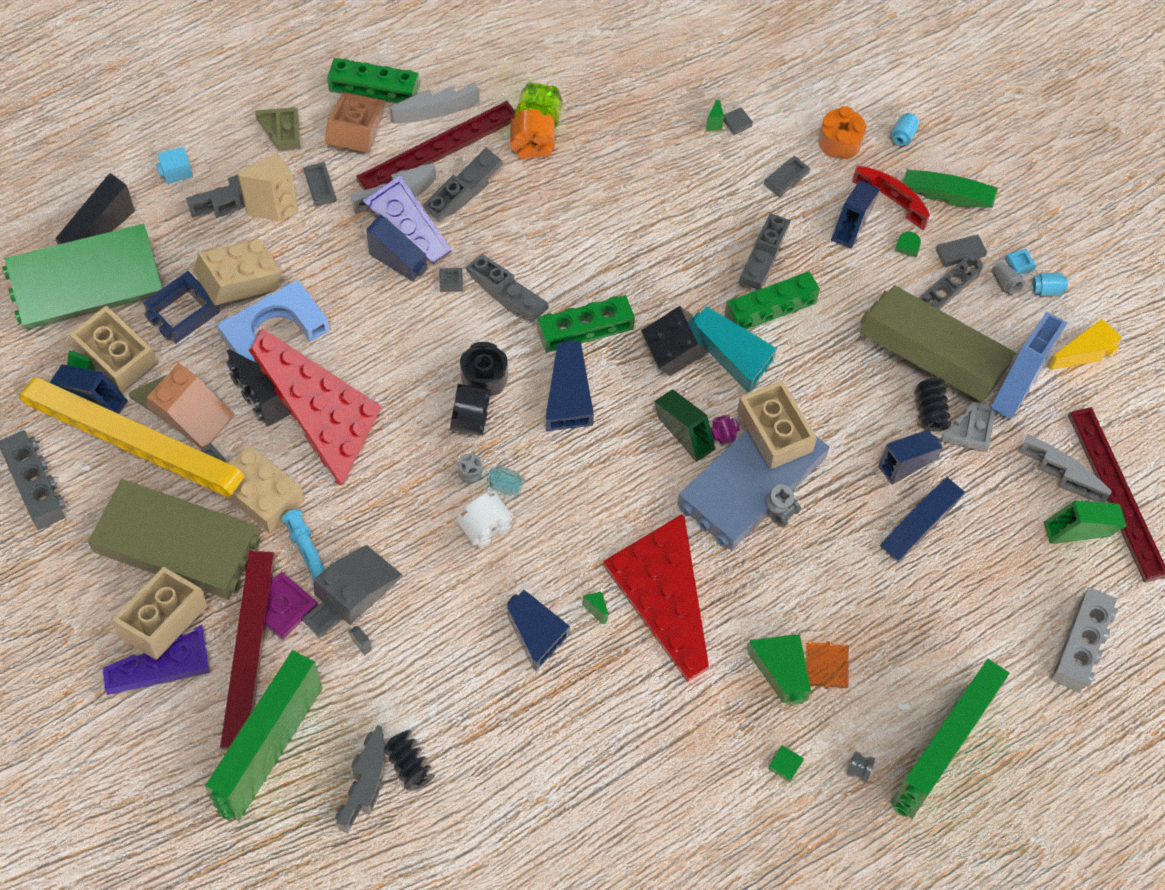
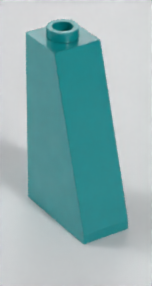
M706 306L701 313L697 312L693 318L710 351L709 353L745 391L750 393L774 361L777 348Z

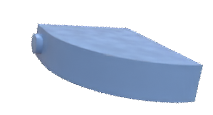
M1049 312L1045 313L1023 345L991 406L998 414L1013 418L1068 322Z

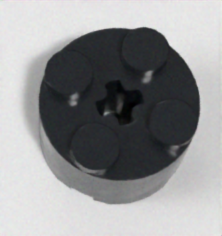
M491 342L472 344L466 352H463L460 358L462 384L491 390L490 396L500 394L508 380V360L505 352H502L497 348V345Z
M458 383L450 431L483 435L491 390Z

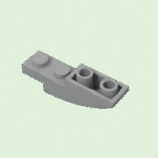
M424 164L410 170L399 171L391 175V179L394 180L401 176L414 196L418 197L436 180L435 164ZM386 184L351 194L352 207L355 214L371 210L363 203V200Z

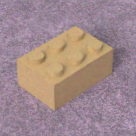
M260 239L198 253L193 271L214 305L276 291L282 273Z
M107 306L69 334L74 348L80 354L91 358L93 366L98 371L103 372L120 392L157 364L153 349Z
M783 380L739 398L737 412L770 470L813 452L817 438Z
M250 445L245 447L229 463L244 474V479L231 497L226 498L270 534L282 523L281 517L285 513L297 509L305 501L302 487Z
M163 566L114 616L112 623L119 638L157 660L207 607V603L200 587Z

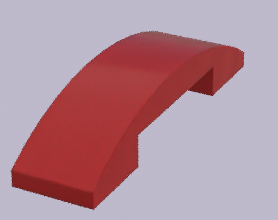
M863 166L855 168L853 183L857 185L859 180L880 188L881 193L907 210L905 217L907 220L922 230L926 228L930 214L925 204L914 191L898 179L882 171Z

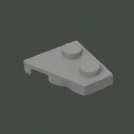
M972 402L965 413L944 433L942 441L987 452L996 410L992 409L989 405Z

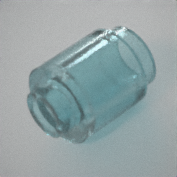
M498 465L496 468H491L487 481L490 482L489 487L510 496L513 494L518 496L524 485L525 478L521 477L518 472Z

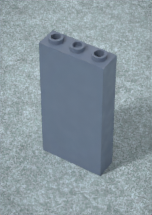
M746 430L679 494L677 505L686 516L690 515L696 520L698 526L703 531L710 532L719 545L727 547L732 551L769 515L770 510L766 505L768 493L776 485L780 484L787 485L794 490L827 458L830 447L816 436L817 440L812 453L770 470L750 433Z

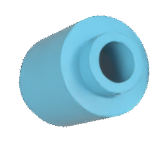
M905 113L899 117L890 134L895 144L906 146L911 143L919 128L918 118L911 113Z
M1062 272L1039 273V275L1033 276L1034 294H1039L1040 296L1063 295L1064 291L1068 289V279L1063 276Z

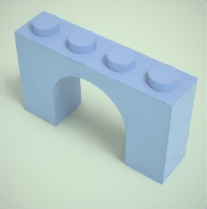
M299 280L286 284L279 291L266 295L261 301L252 306L245 307L241 312L232 317L225 318L217 325L220 337L230 350L257 364L259 363L254 360L248 350L255 339L254 336L257 328L268 319L281 317L293 321L309 342L330 331L328 319Z

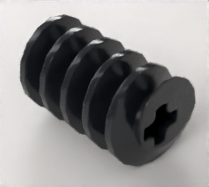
M929 378L916 386L921 427L933 432L943 431L951 426V421H948L950 414L947 412L949 406L946 404L948 398L945 396L947 391L943 387L945 381L940 378Z
M406 730L390 738L384 747V752L390 755L389 761L395 764L394 770L400 773L399 779L404 782V788L411 791L426 785L435 776L427 775L432 767L431 765L422 766L427 758L426 756L417 757L422 749L420 747L412 748L417 743V740L415 738L407 740L412 731Z

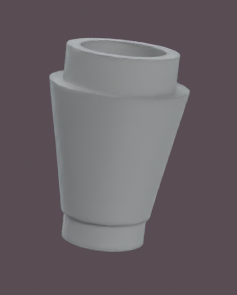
M998 262L992 269L1005 292L1015 294L1023 288L1025 284L1023 276L1004 262Z

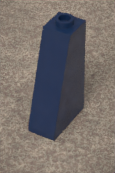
M567 340L563 343H557L546 411V431L593 426L594 412L581 341Z

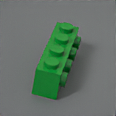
M333 58L327 76L329 92L340 94L346 92L396 104L417 95L419 90L418 72L348 59Z
M808 271L727 301L724 316L747 330L816 304L820 288L811 272Z

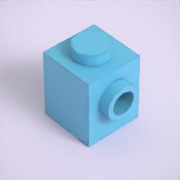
M184 147L167 150L158 154L160 163H157L156 167L159 176H164L167 184L193 177Z

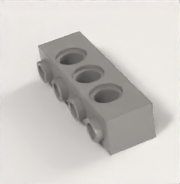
M1091 587L1087 588L1079 603L1051 681L1079 693L1085 685L1088 687L1091 685L1095 675L1091 671L1094 664L1097 665L1103 653V651L1099 650L1101 643L1105 644L1110 634V630L1107 629L1108 623L1114 621L1118 611L1117 608H1114L1117 598ZM1090 616H1093V617L1097 618V620L1099 621V623H1098V622H1094V621L1090 618ZM1082 637L1088 638L1091 644L1086 643ZM1074 658L1080 659L1083 665L1077 664Z

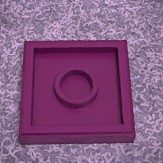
M281 571L271 583L265 626L283 640L303 621V617L318 606V603Z

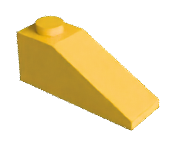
M1100 319L1053 356L1048 368L1050 370L1098 362L1107 355L1111 357L1119 350L1118 344L1122 336L1104 319Z

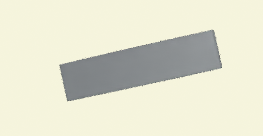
M474 83L456 92L451 86L434 95L427 89L390 107L391 121L393 124L417 122L461 111L480 103L479 88Z
M1027 434L1019 453L1041 461L1038 470L1060 478L1058 487L1094 502L1105 503L1111 490L1091 471L1054 446Z

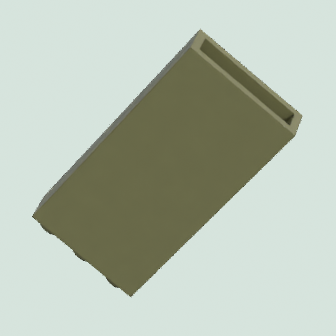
M896 285L889 291L885 290L879 301L876 300L870 311L867 310L860 321L863 326L859 333L981 402H984L1016 355L1015 351Z
M121 479L88 543L94 553L157 574L164 566L200 587L202 591L229 600L232 593H236L240 586L241 574L247 568L249 551L258 549L261 536L258 527L254 524Z

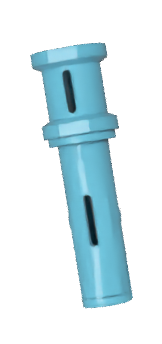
M294 509L285 513L281 517V521L287 525L290 532L289 538L297 544L314 581L325 570V567L310 538L311 530L302 519V511Z

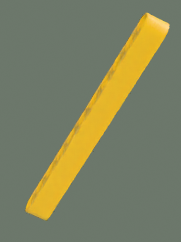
M33 377L18 396L22 402L33 409L225 497L230 498L244 479V474L239 469L38 377Z

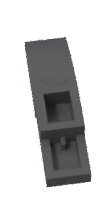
M485 147L457 177L453 174L422 205L423 208L437 220H441L456 212L489 184L488 179L503 165L502 160Z
M238 175L228 178L229 186L218 187L208 192L187 197L186 200L192 218L214 212L216 218H219L245 207Z
M772 213L769 214L756 240L755 247L740 275L739 283L758 290L761 289L773 267L791 220Z
M479 255L466 266L467 272L474 280L515 316L523 315L533 322L549 308L547 301L516 282L511 272L485 255Z
M379 725L376 726L374 732L370 731L364 741L365 748L362 754H357L352 762L351 768L353 769L354 779L358 780V782H353L348 792L350 797L346 805L342 804L335 816L338 829L347 834L360 811L371 814L381 789L385 770V741L382 727Z

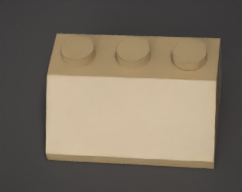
M279 153L237 172L245 210L249 216L281 221L299 212L292 173Z

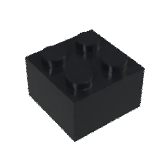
M678 306L641 330L658 368L670 376L710 352L692 314L681 306Z

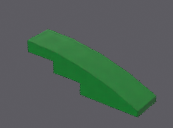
M907 169L903 183L915 193H925L926 199L948 200L949 206L993 208L998 192L997 187L976 180L931 171Z

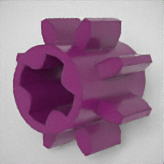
M722 415L712 420L713 424L710 427L712 437L715 440H719L720 444L736 439V432L740 431L737 420L730 419L729 415Z

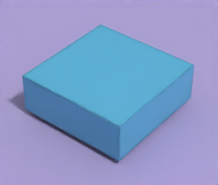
M1027 248L1005 256L1008 266L1021 275L1036 269V265Z

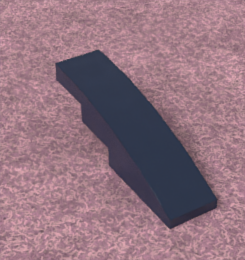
M946 477L910 512L880 546L900 563L915 545L917 546L932 528L934 529L966 492Z

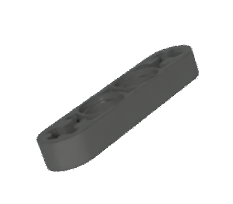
M976 256L964 258L923 293L919 299L926 303H930L932 300L931 305L940 310L980 275L983 268L982 261ZM968 266H969V267H972V266H975V267H976V268H971V269L968 271V273L966 274V270H967V267H968ZM957 276L962 279L963 283L955 284L951 281V277ZM942 289L947 292V296L940 297L935 291Z

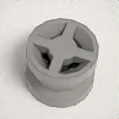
M465 454L458 461V474L463 482L468 484L476 483L482 477V462L475 454Z
M776 485L766 496L768 509L778 514L786 511L794 502L795 495L793 490L787 485Z

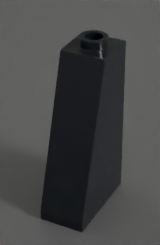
M112 173L108 174L55 238L57 244H64L115 230L135 212L127 185Z

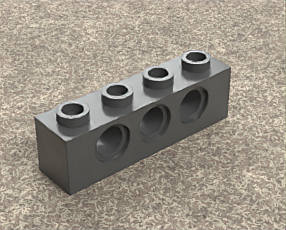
M23 430L0 440L2 455L37 530L65 519L66 517L62 509L66 508L60 494L57 496L54 494L53 490L57 486L52 475L46 476L44 472L48 467L43 456L37 457L35 451L39 450V447L34 437L29 438L26 431ZM29 457L27 460L21 461L23 458ZM37 477L35 480L29 481L31 478ZM47 496L44 500L38 501L40 497Z

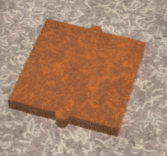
M829 641L826 643L807 642L806 667L810 686H822L825 689H829V687L848 688L849 645L830 644Z

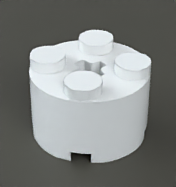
M493 491L492 496L486 493L474 500L465 508L467 513L463 517L459 514L456 518L457 524L472 544L478 545L482 549L492 541V536L497 533L503 535L510 530L513 514L497 493Z

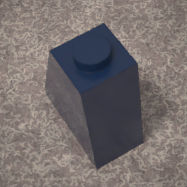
M859 180L843 205L831 241L850 249L853 248L874 207L880 188Z
M380 214L366 229L369 255L413 282L418 276H422L427 269L426 253L386 217Z
M62 364L49 382L117 414H120L128 401L106 375L100 371Z
M928 429L888 443L878 467L893 485L937 460L943 447L939 438L933 436Z
M523 590L519 595L514 594L508 601L507 617L532 668L537 671L568 638L570 626L526 590Z

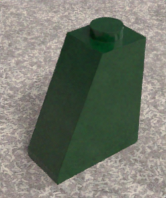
M673 389L654 401L659 420L696 462L716 450L707 414Z

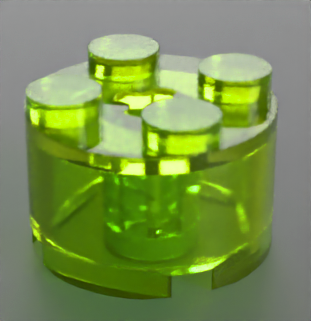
M533 82L527 83L520 93L515 117L519 111L537 109L540 110V114L547 116V113L554 118L556 128L563 106V99L559 94L560 90L556 86L535 84Z

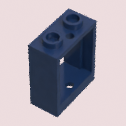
M189 271L143 302L146 310L144 315L151 324L156 323L163 337L166 339L170 338L175 344L220 313L219 305L213 304L201 283ZM189 292L202 307L172 328L159 312Z

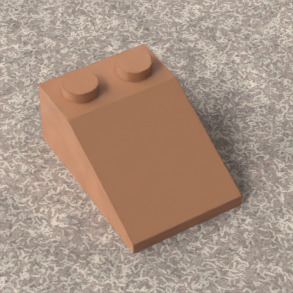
M343 92L327 119L325 144L332 145L335 148L353 149L359 153H369L374 143L385 100Z
M179 362L147 396L148 409L201 449L210 444L235 415L196 375Z

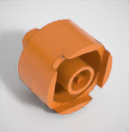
M842 106L839 109L828 112L823 118L819 134L821 150L832 158L837 156L842 157V159H850L857 155L862 146L867 127L864 119L849 106Z
M526 109L516 113V117L511 119L510 146L518 154V157L520 159H529L530 157H548L552 154L555 138L554 118L548 113L547 116L540 114V110Z

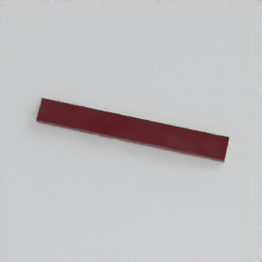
M505 101L357 175L356 180L363 190L378 187L381 184H388L392 181L391 175L399 171H406L417 168L420 165L434 163L510 125L512 117L514 119L517 112L508 101Z
M1089 407L1070 412L1068 415L1069 420L1095 476L1111 490L1107 503L1120 504L1126 527L1120 531L1144 583L1165 578V563L1093 408Z
M249 551L220 743L221 749H229L254 709L275 562L274 552Z

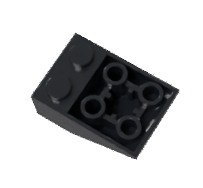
M228 349L226 352L229 360L226 361V364L231 371L229 375L236 386L240 385L242 388L241 394L246 403H252L254 407L252 411L257 420H263L268 427L289 416L290 410L283 404L274 390L275 386L267 374L264 375L260 365Z

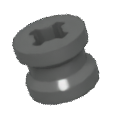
M855 751L847 775L850 777L858 776L863 782L867 783L875 758L871 756L868 758L863 757L860 752Z

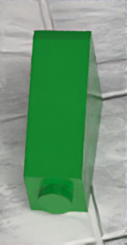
M1074 500L1044 521L1050 544L1111 537L1126 527L1120 504Z
M800 634L749 641L747 648L749 656L782 703L790 702L791 705H799L809 699L811 687Z

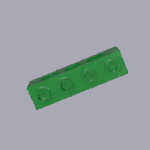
M626 295L620 297L613 296L605 301L591 302L586 306L568 308L563 312L555 314H545L537 318V331L545 353L556 351L557 343H563L567 340L581 341L582 344L634 330L635 316Z

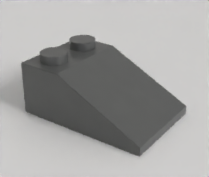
M365 545L335 561L314 579V595L351 625L399 581L403 574L368 545Z

